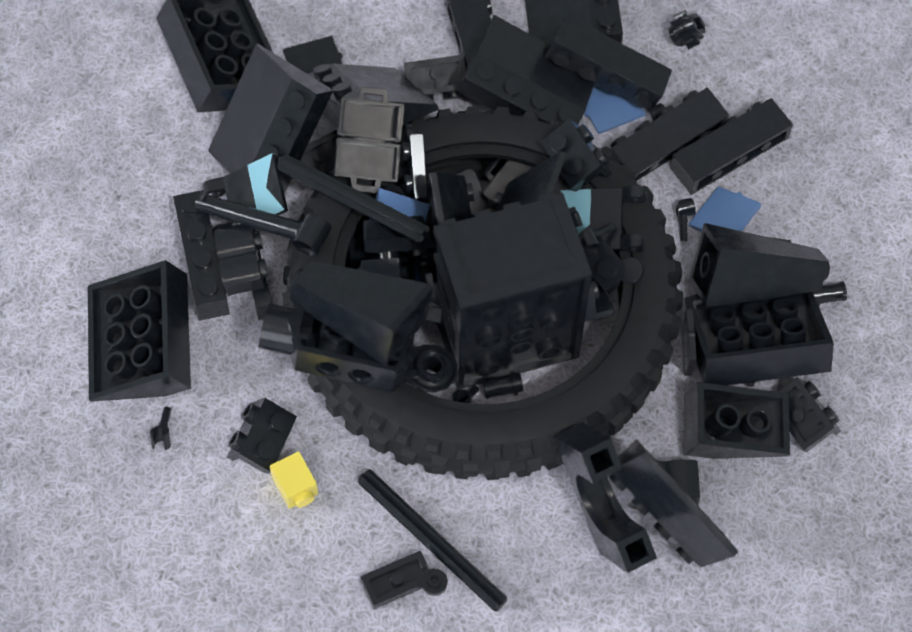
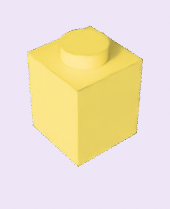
M299 451L270 465L271 477L289 509L294 506L302 508L314 501V496L318 495L317 483Z

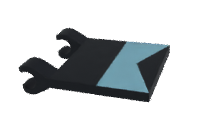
M273 153L224 177L211 179L203 184L204 193L208 195L212 193V196L219 198L226 193L228 201L276 215H281L288 211L280 171L277 169L276 154ZM229 222L217 225L212 229L213 235L214 230L228 228L241 224L236 222Z
M630 185L622 188L579 189L577 192L574 190L560 191V194H564L568 207L574 206L580 215L583 225L576 227L578 235L589 225L595 230L613 222L616 226L615 230L601 236L613 251H644L645 241L641 235L628 234L622 236L623 202L644 203L646 201V191L643 190L641 185Z

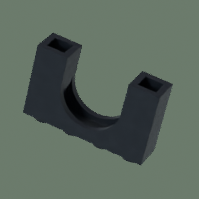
M583 422L553 436L600 554L627 573L657 559L646 528L633 521L626 514L608 480V475L623 469L611 438Z

